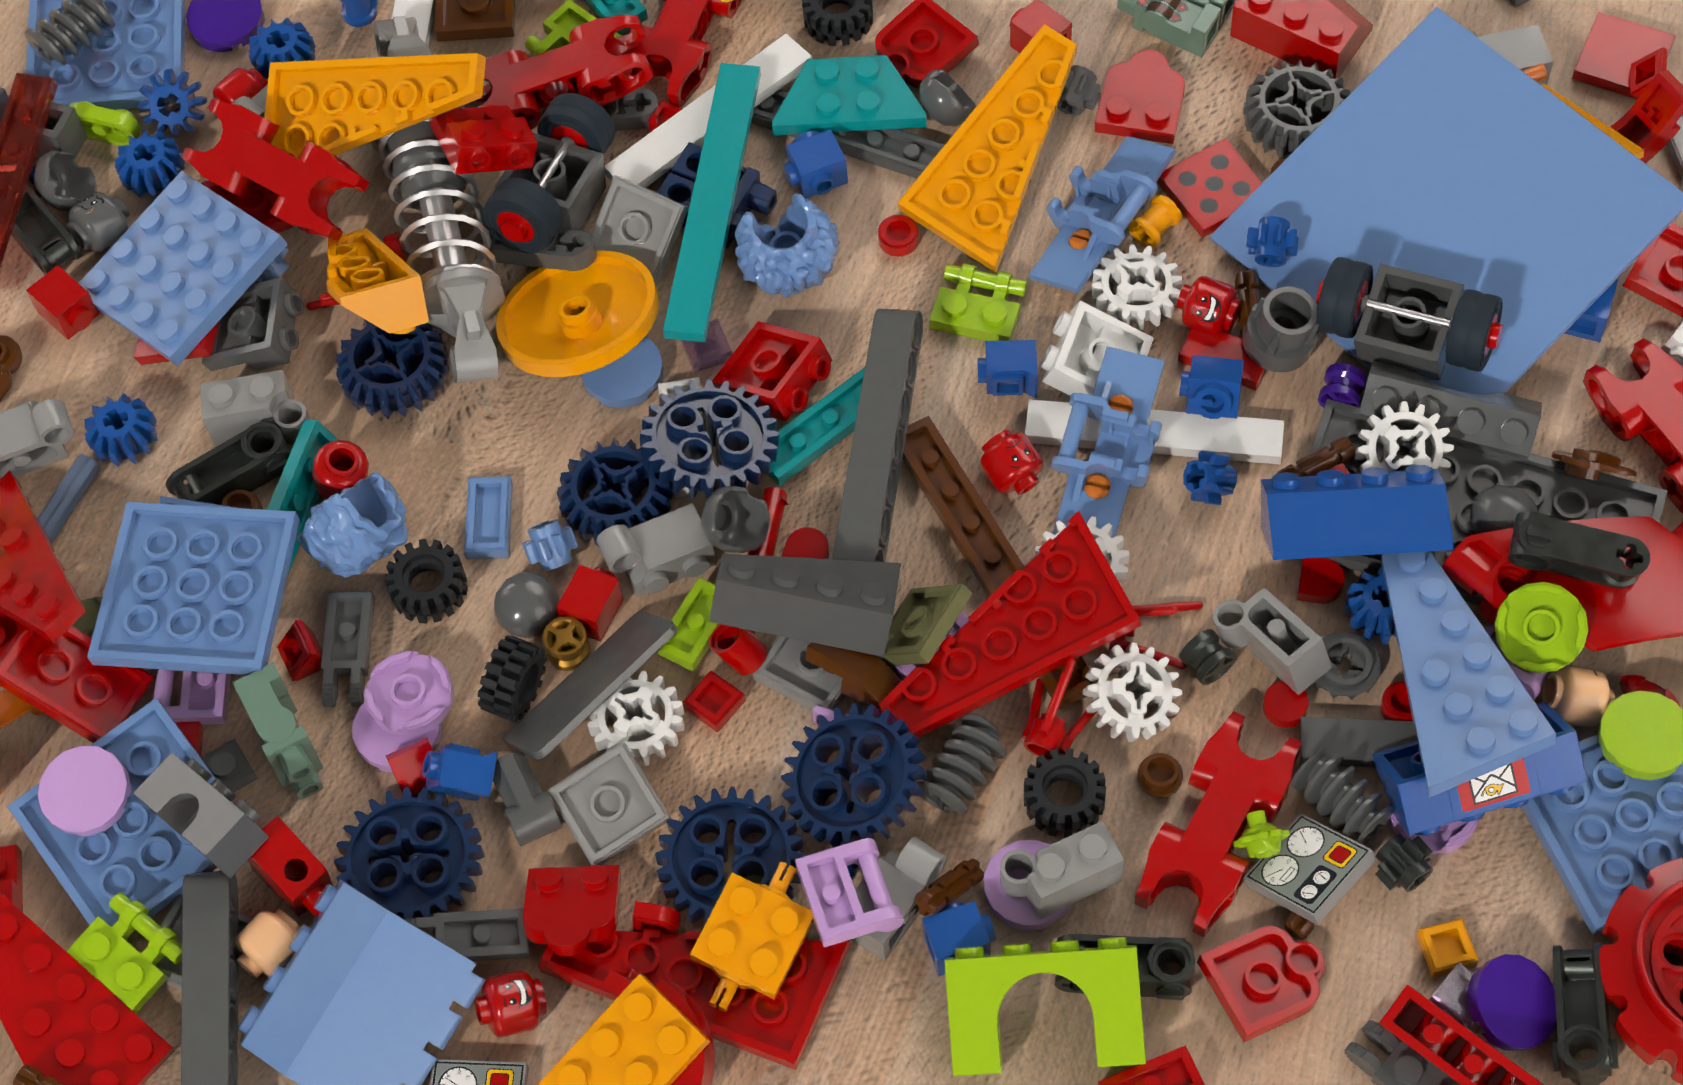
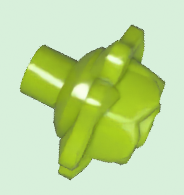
M1264 810L1246 814L1249 828L1245 830L1243 836L1233 842L1234 847L1246 848L1249 858H1269L1272 855L1279 854L1281 841L1290 835L1289 830H1281L1272 824H1268Z

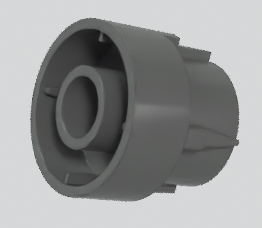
M1286 286L1274 289L1266 298L1261 297L1259 303L1252 307L1242 332V343L1249 358L1258 366L1273 372H1289L1301 367L1310 357L1319 337V324L1316 323V303L1308 293L1303 291V287L1299 289Z

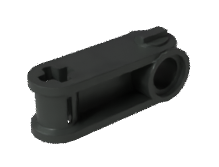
M3 174L0 176V223L7 229L42 273L46 275L57 265L61 266L72 258L80 259L83 255L78 245L40 200V194L29 179L26 178L24 180L21 176L15 174Z
M258 422L178 468L167 478L166 488L170 494L177 496L178 499L221 505L224 497L234 490L252 492L274 478L281 476L291 451L280 429L275 424ZM271 448L269 451L262 453L264 450ZM185 479L189 482L186 485L183 482Z
M1521 512L1516 515L1508 561L1524 569L1545 571L1612 588L1624 589L1633 585L1648 568L1650 552L1641 540L1631 536L1556 519L1544 513ZM1619 557H1623V558L1626 559V560H1625V565H1626L1627 567H1629L1630 569H1626V568L1623 567L1624 562H1623V560L1620 559Z
M1067 934L1057 939V941L1078 940L1079 949L1098 948V939L1126 937L1127 946L1137 945L1141 997L1183 1000L1184 997L1192 992L1195 957L1192 944L1187 942L1185 938ZM1166 962H1174L1179 964L1183 970L1178 974L1169 975L1162 972L1159 967ZM1060 975L1055 976L1054 985L1059 990L1070 993H1084L1071 980Z
M1602 942L1594 943L1593 948L1563 950L1561 945H1553L1558 1042H1552L1553 1068L1555 1072L1561 1071L1563 1079L1569 1078L1578 1085H1599L1613 1075V1069H1619L1617 1040L1610 1037L1609 1008L1606 1003L1599 968V949L1603 945ZM1583 1049H1592L1597 1052L1595 1058L1588 1062H1578L1573 1059L1576 1053Z

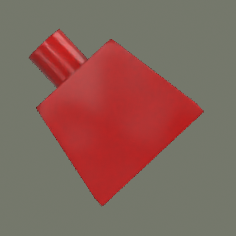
M277 815L262 828L269 838L248 859L249 864L257 876L298 917L307 910L316 917L320 912L314 908L316 901L328 884L333 886L330 875L323 864Z

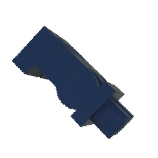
M691 142L687 144L673 166L672 173L668 174L657 193L690 207L702 147ZM742 166L725 246L727 249L733 240L736 241L735 231L745 212L754 210L768 216L777 204V191L760 183V172L751 167L746 169ZM687 212L686 217H685V219H684V222H683V224H682V227H684V228H685V225H686L688 212Z

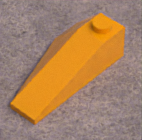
M365 228L342 234L338 242L328 238L329 265L327 266V273L329 279L327 280L328 293L341 306L388 333L406 334L414 331L418 325L429 323L421 276L371 231Z

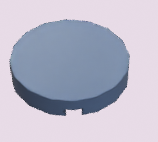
M645 336L637 346L618 360L597 370L581 374L585 391L590 396L592 395L598 399L601 404L613 408H628L639 405L649 399V394L655 388L657 391L658 383H662L664 366L659 348Z

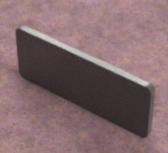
M644 611L635 613L508 731L503 740L510 748L534 759L544 758L678 631V628L671 620Z

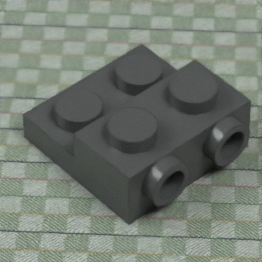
M281 277L252 284L220 319L212 355L202 357V364L210 371H215L246 363L254 371L290 363L291 351L296 350L299 346L295 321L296 316L301 315L304 311L301 295Z

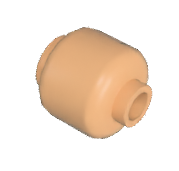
M1566 665L1556 671L1555 674H1550L1544 683L1542 691V702H1546L1569 725L1592 728L1598 725L1608 705L1615 700V693L1612 689H1609V682L1604 673L1572 665Z
M280 909L275 913L261 911L236 937L235 945L241 953L236 960L237 963L255 979L262 973L269 977L276 965L284 968L293 955L294 951L288 947L300 926Z

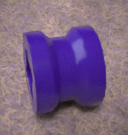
M1345 363L1330 365L1326 369L1324 376L1326 385L1320 389L1318 396L1320 406L1324 408L1327 399L1360 407L1361 397L1359 393L1365 390L1367 383L1366 374L1353 365Z

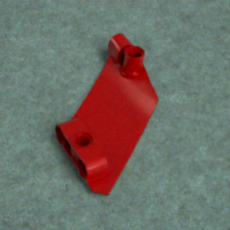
M1648 516L1568 520V522L1637 538L1648 547L1650 552L1648 568L1633 585L1624 589L1612 588L1550 572L1524 569L1508 561V553L1514 527L1467 536L1442 565V569L1447 576L1468 594L1474 596L1479 593L1482 596L1479 602L1480 614L1487 622L1494 626L1499 607L1510 593L1525 584L1547 582L1562 586L1574 595L1586 612L1588 634L1584 647L1593 652L1640 642L1683 636V522L1671 532L1655 519ZM1619 557V558L1622 559L1623 562H1624L1623 567L1626 568V569H1630L1629 567H1627V566L1625 565V560H1626V559L1623 558V557Z

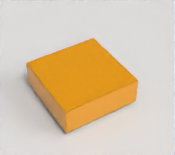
M1463 918L1418 929L1416 938L1432 978L1477 966L1479 959Z

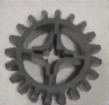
M1301 59L1293 67H1290L1283 61L1280 70L1269 66L1265 75L1257 74L1254 84L1250 85L1246 92V102H1244L1243 106L1246 131L1252 132L1253 143L1263 142L1264 153L1275 149L1279 159L1285 154L1291 155L1350 95V90L1344 89L1343 78L1333 79L1331 69L1323 72L1319 71L1317 62L1311 68L1304 67Z

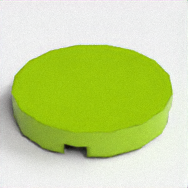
M1539 582L1525 584L1508 595L1499 607L1495 621L1497 643L1507 659L1521 669L1544 673L1558 671L1574 661L1584 648L1588 634L1586 612L1574 595L1562 586Z
M1639 690L1622 694L1608 705L1599 722L1598 743L1604 757L1611 765L1614 763L1617 767L1623 769L1622 773L1632 778L1655 780L1670 776L1683 764V710L1675 701L1659 693Z

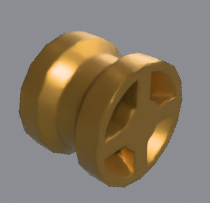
M569 616L559 617L552 620L546 626L543 632V643L549 661L555 668L563 671H573L590 656V644L587 639V633L579 620ZM569 645L573 646V648L566 649L563 651L561 650L563 647Z

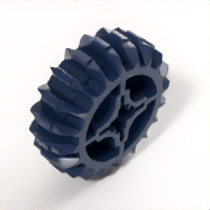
M364 319V329L357 330L351 328V340H341L342 352L336 354L338 366L336 375L338 381L342 384L341 388L344 395L348 399H352L353 405L358 410L365 407L372 417L380 410L387 419L390 418L393 411L398 410L401 415L406 417L407 408L414 406L421 411L423 406L422 400L426 399L435 402L436 394L434 390L444 389L445 381L443 377L449 375L447 362L449 355L446 346L443 345L440 333L437 330L433 331L432 326L428 323L416 326V329L410 333L394 334L388 333Z
M613 438L611 446L604 448L597 441L595 451L591 453L581 448V461L569 459V464L567 465L569 472L561 473V487H558L557 491L560 502L559 509L562 517L566 519L567 525L572 528L573 532L578 531L579 537L584 543L593 538L595 545L598 546L596 542L598 535L611 526L626 525L628 528L669 513L671 510L670 500L674 496L673 487L670 485L671 481L661 485L659 483V472L649 473L648 461L642 460V447L637 450L636 443L632 439L624 447L620 446L619 441ZM596 481L597 485L589 492L590 496L583 500L587 489ZM649 486L643 500L635 506L634 501L642 495L641 490Z

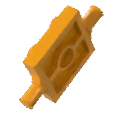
M779 862V866L769 885L756 884L732 872L690 953V959L712 969L721 979L711 1000L708 1002L714 1008H717L719 1003V1010L726 1012L738 987L741 989H753L775 999L814 921L810 909L793 902L785 894L794 875L797 873V870L791 865L787 869V863Z

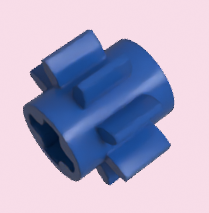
M1267 216L1261 218L1258 228H1248L1246 247H1249L1248 254L1255 255V262L1262 266L1280 267L1285 265L1287 255L1297 256L1299 241L1297 229H1290V222L1282 217Z
M1199 451V460H1193L1186 464L1183 484L1192 492L1190 498L1192 501L1221 505V496H1227L1234 492L1233 490L1237 482V471L1228 464L1230 459L1228 455Z

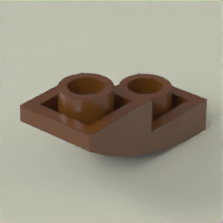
M812 642L807 645L805 660L823 668L829 673L842 677L841 693L858 700L864 705L869 706L873 704L879 710L878 704L901 682L897 675L876 655Z

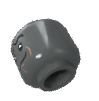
M95 192L69 211L70 222L66 226L71 237L83 250L90 248L93 251L102 252L118 241L129 229L126 218L130 213L119 197L114 196L110 198L105 193Z

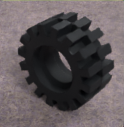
M802 0L805 28L808 27L810 36L816 35L817 41L822 44L826 38L829 40V46H836V40H842L843 46L849 45L850 37L857 42L861 39V32L866 35L870 30L869 25L873 24L872 0ZM836 3H843L852 7L849 11L841 14H831L824 11L827 6Z
M420 539V547L414 549L411 542L405 544L407 553L404 555L397 550L393 554L396 563L388 561L386 566L388 574H385L387 590L396 610L400 614L403 612L405 618L413 621L416 615L419 623L427 624V616H432L434 623L442 621L439 614L444 611L448 617L453 615L455 612L452 604L461 607L464 602L462 595H467L468 591L465 571L458 554L454 553L453 548L447 544L443 549L441 541L433 540L432 546L429 547L426 539ZM433 570L442 574V582L433 590L415 592L410 587L412 579L424 571Z
M512 635L505 636L504 640L501 639L498 643V650L494 648L491 653V661L485 665L486 674L481 676L479 684L483 686L478 690V697H480L478 705L481 707L480 709L512 722L521 720L524 712L527 713L530 710V702L535 701L537 688H541L543 681L540 679L546 671V667L543 666L547 661L545 648Z
M1065 748V756H1059L1058 749L1050 750L1049 759H1046L1042 754L1036 758V767L1031 764L1028 768L1027 778L1025 777L1024 807L1027 806L1026 814L1029 819L1035 818V827L1042 831L1047 826L1048 835L1054 837L1057 835V830L1064 831V838L1072 835V830L1077 829L1079 832L1086 829L1088 824L1092 826L1098 823L1099 815H1103L1105 809L1106 779L1103 772L1099 773L1100 765L1095 760L1090 764L1088 763V754L1081 751L1079 757L1076 758L1073 757V749ZM1071 780L1080 786L1083 795L1075 805L1064 807L1054 804L1049 799L1047 790L1055 781Z

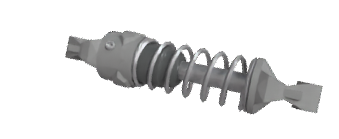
M405 16L393 17V19L374 22L375 41L379 56L431 55L428 45L419 37L415 17L405 18ZM429 118L371 141V144L384 161L382 167L385 176L393 180L388 193L390 199L398 204L394 213V219L396 224L404 229L399 241L401 248L410 254L406 263L414 269L413 264L417 257L433 258L435 269L419 275L421 276L428 324L432 328L443 330L456 338L455 346L450 347V362L455 384L498 378L499 368L496 346L485 322L499 311L504 302L505 295L500 276L496 274L498 267L495 256L489 251L491 239L489 231L483 226V207L477 201L479 196L477 182L471 176L472 173L455 175L429 124ZM467 184H469L471 195L464 193ZM396 189L400 190L402 199L398 197ZM459 198L467 200L469 204L463 212L455 214L453 204ZM405 207L422 211L423 218L409 225L404 222L402 213ZM473 208H475L477 220L467 217ZM460 221L475 227L466 239H461L458 226ZM411 232L427 233L429 243L415 250L409 246L407 239ZM479 232L482 236L483 245L473 242V239ZM465 246L472 247L481 252L471 264H467L464 251ZM485 257L487 258L489 268L479 265Z

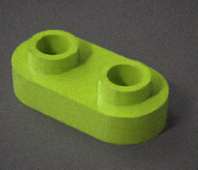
M87 101L73 102L68 105L75 108L87 134L86 139L124 146L129 145V136L137 139L142 131L135 115L127 110L99 107Z

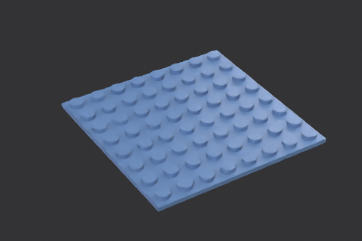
M1436 7L1210 236V240L1246 270H1254L1258 274V279L1272 291L1286 286L1299 289L1303 287V291L1308 293L1315 303L1320 283L1325 279L1331 264L1337 257H1344L1371 265L1373 267V284L1380 264L1464 284V290L1472 289L1484 294L1501 297L1503 302L1500 324H1503L1502 337L1498 348L1492 350L1483 371L1476 372L1446 363L1440 380L1422 377L1440 386L1467 393H1506L1683 212V191ZM1277 216L1285 218L1290 222V229H1297V236L1299 237L1297 256L1287 255L1286 264L1283 266H1262L1255 262V255L1248 254L1249 247H1246L1248 228H1258L1259 220L1263 217ZM1323 332L1370 371L1372 363L1357 358L1354 344L1355 336L1353 338H1344L1336 334Z

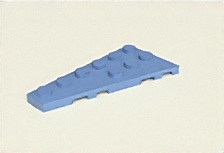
M1431 551L1381 555L1382 569L1389 604L1392 609L1395 634L1400 649L1413 723H1415L1428 797L1435 796L1555 745L1556 732Z

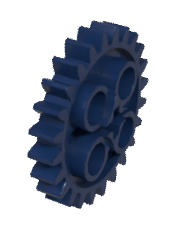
M707 379L705 388H699L692 380L689 384V391L685 392L675 385L673 386V398L661 393L659 395V405L650 404L649 416L642 418V430L640 431L642 460L648 461L649 473L659 472V483L661 485L673 480V492L678 493L684 487L689 488L691 499H694L699 491H705L708 500L715 490L722 487L737 486L746 488L747 481L758 486L761 473L769 475L771 472V462H776L777 448L779 446V432L776 431L777 420L776 418H770L769 405L759 407V395L756 394L747 399L745 398L744 386L732 392L729 391V381H725L719 389L714 388L711 379ZM700 412L704 413L706 417L708 433L703 431V418ZM711 445L716 447L715 458L720 467L714 464Z
M853 703L849 715L846 716L839 707H835L834 720L829 722L820 714L818 716L820 728L815 731L805 726L803 729L808 740L805 743L800 741L792 742V745L799 751L797 757H786L784 760L793 769V772L781 775V780L791 787L782 793V797L792 804L787 811L792 817L799 820L797 825L804 832H811L810 835L817 842L822 843L826 839V842L834 848L840 846L842 840L845 844L858 841L860 837L861 839H874V833L878 831L888 839L890 838L889 824L893 822L898 826H905L904 820L900 816L903 810L916 812V807L909 799L911 796L924 794L923 789L915 783V780L927 777V772L920 765H917L924 761L926 756L919 748H916L920 743L919 739L912 732H909L910 728L902 719L896 721L897 718L890 710L886 709L881 714L873 704H870L864 713L856 703ZM879 747H883V750L880 753V755L875 759L870 760V756L873 753V751ZM840 750V753L837 756V758L832 762L827 763L830 755L833 752ZM881 789L878 798L873 802L867 803L871 793ZM833 793H837L834 802L824 806L827 798Z
M731 786L727 798L721 799L718 791L714 788L711 791L710 802L705 803L700 796H694L696 808L693 811L683 805L678 807L682 818L681 822L674 819L666 821L668 830L672 835H659L660 846L665 850L655 853L657 864L663 866L657 870L659 882L666 883L662 887L666 899L676 897L673 901L675 910L681 912L689 907L688 918L690 923H695L703 915L705 916L706 924L726 885L727 873L724 863L728 860L727 831L730 823L736 824L733 841L736 855L733 857L732 872L743 878L754 874L763 877L759 884L769 885L779 866V862L787 863V869L789 865L796 869L795 859L804 857V853L799 852L803 848L802 836L794 835L797 831L795 820L784 821L786 811L783 805L771 811L772 802L769 795H766L759 803H756L753 789H749L742 799L737 797L735 787ZM708 832L719 835L711 843L698 841L701 835ZM754 832L765 835L758 843H747L743 840L747 835ZM798 872L794 875L791 883H801ZM710 874L717 877L716 881L711 885L700 886L696 884L698 878L703 875ZM789 885L785 894L790 899H794V889Z
M405 787L402 799L396 800L389 790L386 791V804L381 806L377 801L370 799L371 813L367 815L357 810L354 812L359 825L357 827L344 825L343 830L350 841H340L336 844L340 854L343 855V857L334 860L338 872H342L336 877L337 882L340 879L404 920L433 917V914L437 912L450 913L447 906L451 903L461 907L466 905L461 891H476V886L469 876L483 874L481 865L476 860L484 858L485 854L482 846L477 844L482 840L478 828H472L475 823L470 813L462 815L463 809L459 801H455L448 806V800L444 792H440L432 801L427 787H423L418 798H413L409 787ZM429 831H441L440 835L434 840H422ZM385 835H396L391 843L377 845L379 840ZM450 853L448 857L442 858L445 854ZM435 871L442 872L441 877L433 883L423 882L428 874ZM385 877H397L395 882L389 887H378L380 881Z

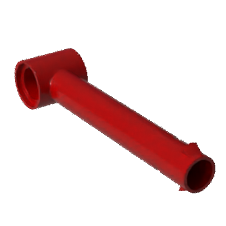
M766 487L762 491L761 500H764L768 506L771 523L767 539L757 550L749 551L747 555L774 556L785 505H789L787 493L777 487ZM719 624L713 630L709 639L710 649L739 675L745 676L754 673L761 667L767 656L765 644L755 636V631Z

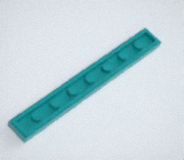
M720 64L664 322L663 334L665 339L706 342L761 78L760 66Z

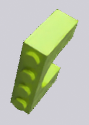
M1126 937L1098 939V948L1079 949L1078 940L1050 942V951L1031 952V943L1002 945L1003 954L984 955L983 947L955 948V957H949L944 960L953 1076L999 1074L1002 1072L1000 1008L1003 998L1016 982L1027 976L1039 973L1056 974L1071 980L1088 998L1094 1017L1097 1067L1146 1064L1137 945L1127 946Z

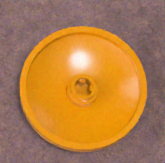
M598 250L595 261L583 270L568 271L539 267L524 277L508 293L502 306L499 308L496 318V334L508 360L517 368L527 373L543 377H568L588 373L618 360L643 340L652 328L658 315L660 305L658 290L650 271L642 262L620 252Z

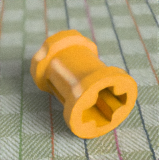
M1164 195L1154 196L1150 200V207L1140 217L1132 219L1128 225L1129 232L1139 244L1144 247L1151 246L1154 249L1160 244V237L1169 227L1177 226L1182 221V213L1168 197Z

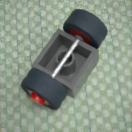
M564 93L551 101L539 120L538 134L533 133L538 142L533 168L505 170L495 185L494 192L484 206L483 220L489 232L499 242L515 251L530 254L538 253L549 245L559 228L580 230L606 189L604 154L614 139L615 127L606 110L586 96Z
M1337 257L1331 264L1325 279L1321 281L1317 292L1316 323L1319 324L1318 330L1344 338H1353L1355 336L1354 344L1359 360L1371 363L1375 360L1416 371L1420 376L1436 380L1441 379L1446 363L1476 372L1483 371L1492 350L1498 348L1502 337L1503 324H1500L1503 302L1501 297L1484 294L1472 289L1464 290V284L1380 264L1373 284V267L1371 265L1344 257Z

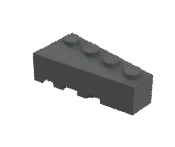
M722 554L709 622L884 657L894 613L901 563Z

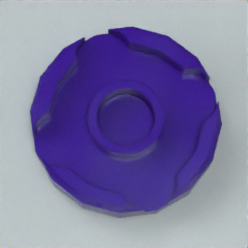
M193 0L186 13L187 27L195 42L209 51L216 52L233 51L232 47L242 44V47L250 43L249 37L257 35V26L263 27L265 22L260 0Z
M1504 954L1485 962L1472 975L1467 992L1469 1012L1474 1023L1479 1022L1480 1027L1485 1032L1482 1035L1489 1043L1505 1051H1524L1545 1042L1556 1024L1555 990L1548 975L1535 962L1521 955Z

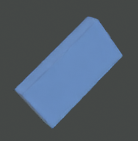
M511 476L468 478L464 548L466 559L509 558L513 489Z

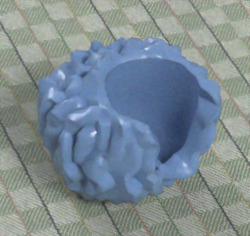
M798 193L792 196V205L787 207L786 213L781 216L777 228H773L768 224L759 225L753 213L745 212L735 231V238L738 247L735 249V255L738 257V267L744 274L743 279L756 282L758 287L764 292L774 295L780 293L784 297L802 293L804 288L809 289L813 286L822 285L825 276L832 270V262L835 261L834 257L839 251L838 246L840 242L838 240L836 224L830 223V217L822 209H819L815 203Z
M373 472L367 478L360 479L355 483L354 487L344 488L340 495L338 493L331 495L329 499L311 507V517L305 522L304 530L297 536V541L313 559L318 560V566L322 569L327 568L333 574L341 575L344 578L359 575L365 572L373 563L391 555L396 547L406 543L408 540L407 525L404 523L407 510L402 500L398 497L399 494L393 485L382 477L379 472Z

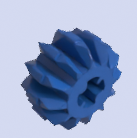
M288 17L279 24L271 18L269 27L257 26V35L249 37L250 62L255 67V70L265 79L269 77L271 62L315 60L314 48L316 46L313 37L310 36L301 22L293 24Z
M166 69L163 79L157 73L151 75L149 79L153 87L144 85L140 88L142 95L149 98V100L139 102L138 108L142 110L150 109L151 114L143 119L144 123L150 124L157 120L159 122L156 127V133L160 130L164 133L169 126L173 137L181 135L182 127L189 133L195 130L196 126L193 119L201 121L205 118V113L195 106L207 103V97H195L194 92L202 87L201 83L198 81L188 86L189 73L186 71L178 76L177 81L173 69ZM174 94L179 99L175 103H180L181 108L179 107L171 111L167 108V105L170 103H165V98Z
M145 129L140 138L136 139L129 136V145L118 146L119 157L114 160L115 169L122 185L126 187L127 191L133 190L139 198L149 192L156 199L158 191L165 189L185 169V160L181 157L182 153H180L177 142L173 138H167L161 130L153 136Z
M125 393L115 402L107 396L106 405L103 407L92 405L93 417L84 419L85 429L87 430L85 440L89 448L93 449L97 458L102 460V462L111 460L117 467L126 458L136 464V455L139 453L150 455L149 443L158 441V433L155 429L157 427V420L153 412L147 408L145 402L141 401L140 398L131 401L130 397Z
M1381 566L1377 570L1375 577L1364 571L1360 575L1358 583H1352L1349 586L1347 592L1348 600L1345 602L1344 611L1347 616L1351 617L1350 626L1352 630L1365 629L1364 638L1367 640L1371 639L1373 635H1379L1380 640L1385 645L1389 642L1391 634L1395 637L1396 634L1383 569Z

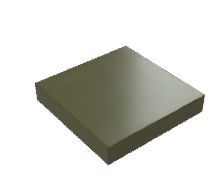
M964 584L910 589L892 618L884 657H877L887 666L929 663L973 593Z

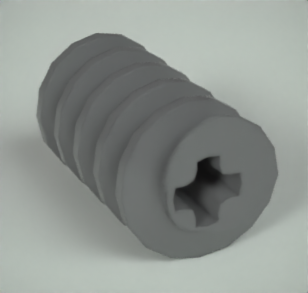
M102 0L63 1L61 4L62 12L56 9L50 11V21L40 19L37 22L38 31L33 28H28L25 31L26 39L45 63L51 66V61L55 60L65 66L67 64L63 54L65 50L74 56H78L79 51L75 43L79 41L89 47L91 41L87 33L90 31L101 38L103 36L99 25L101 22L110 28L115 27L111 13Z
M965 714L962 717L961 725L952 731V739L947 740L942 745V753L937 754L932 760V767L925 770L927 777L916 783L924 791V794L920 795V797L935 808L946 812L953 811L957 814H965L968 809L960 798L963 797L971 801L977 798V792L970 783L981 787L985 786L987 778L980 769L986 772H995L997 764L990 755L1000 759L1007 755L1006 749L999 743L1001 735L998 730L981 716Z
M1321 749L1311 756L1295 773L1291 786L1297 791L1305 790L1304 799L1309 804L1318 803L1317 812L1322 817L1331 816L1329 825L1333 829L1340 830L1344 828L1342 835L1364 845L1383 829L1395 808L1389 805L1378 811L1376 806L1382 795L1376 792L1365 797L1363 793L1369 782L1363 779L1352 784L1350 781L1356 769L1350 766L1340 772L1338 767L1344 757L1338 753L1327 759L1325 757L1327 749Z

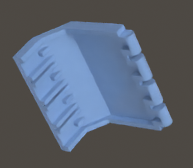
M341 879L335 887L328 884L314 905V908L320 912L310 928L303 924L293 937L288 948L294 951L286 966L283 968L280 965H276L266 980L263 989L268 994L259 1008L251 1005L239 1023L237 1030L243 1033L239 1038L240 1044L299 1085H402V1083L405 1085H422L438 1059L433 1054L424 1050L426 1044L429 1042L444 1050L463 1019L461 1015L449 1009V1007L455 1001L469 1009L486 980L472 972L476 965L475 962L384 908Z

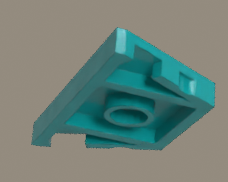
M887 55L807 59L772 120L773 136L803 134L808 131L822 133L830 129L832 132L927 127L926 112Z

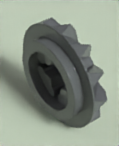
M1336 632L1324 636L1322 639L1332 668L1315 681L1317 689L1323 688L1331 694L1332 698L1348 696L1351 700L1364 692L1369 693L1372 686L1379 679L1381 671V661L1375 647L1364 637L1350 632ZM1347 653L1351 654L1349 661H1351L1350 668L1353 670H1348L1346 675L1339 678L1337 673L1338 666L1335 664H1340L1346 658Z

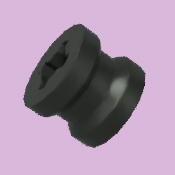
M1207 629L1193 637L1179 654V658L1186 666H1192L1196 670V678L1202 685H1209L1221 678L1236 661V655L1229 648H1223L1219 644L1220 637L1213 629Z

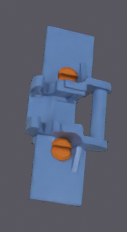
M1126 136L1104 169L1095 171L1090 179L1085 176L1084 169L1076 165L1069 175L1076 194L1072 201L1064 209L1061 200L1053 197L1046 207L1055 227L1060 229V231L1029 273V278L1079 293L1094 272V269L1101 262V258L1106 253L1112 254L1115 249L1114 245L1121 244L1125 238V229L1141 207L1144 208L1147 204V198H1153L1157 192L1158 186L1156 181L1176 154L1175 148Z
M1107 346L1093 395L1083 393L1071 394L1069 404L1072 406L1060 450L1058 456H1053L1050 465L1051 468L1058 472L1069 474L1056 522L1060 520L1067 527L1068 520L1079 511L1086 524L1091 516L1096 517V527L1099 529L1110 523L1112 525L1111 538L1116 536L1130 487H1143L1146 484L1150 472L1149 464L1153 449L1161 433L1162 423L1151 421V424L1148 425V420L1164 367V360ZM1088 415V418L1100 420L1101 428L1094 452H1091L1088 461L1075 459ZM1055 523L1054 530H1053V533H1052V534H1054V535L1057 534V531H1056V523Z

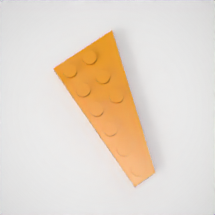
M1044 24L897 203L901 212L994 273L998 270L1076 57L1077 44Z
M479 53L271 62L264 118L280 126L271 145L298 158L306 142L309 141L336 156L480 99L483 95L486 57Z

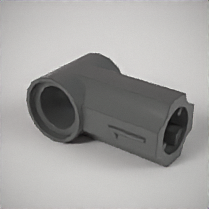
M511 752L499 757L495 764L493 782L506 806L504 811L519 845L523 846L562 828L555 808L547 792H542L525 754H514Z

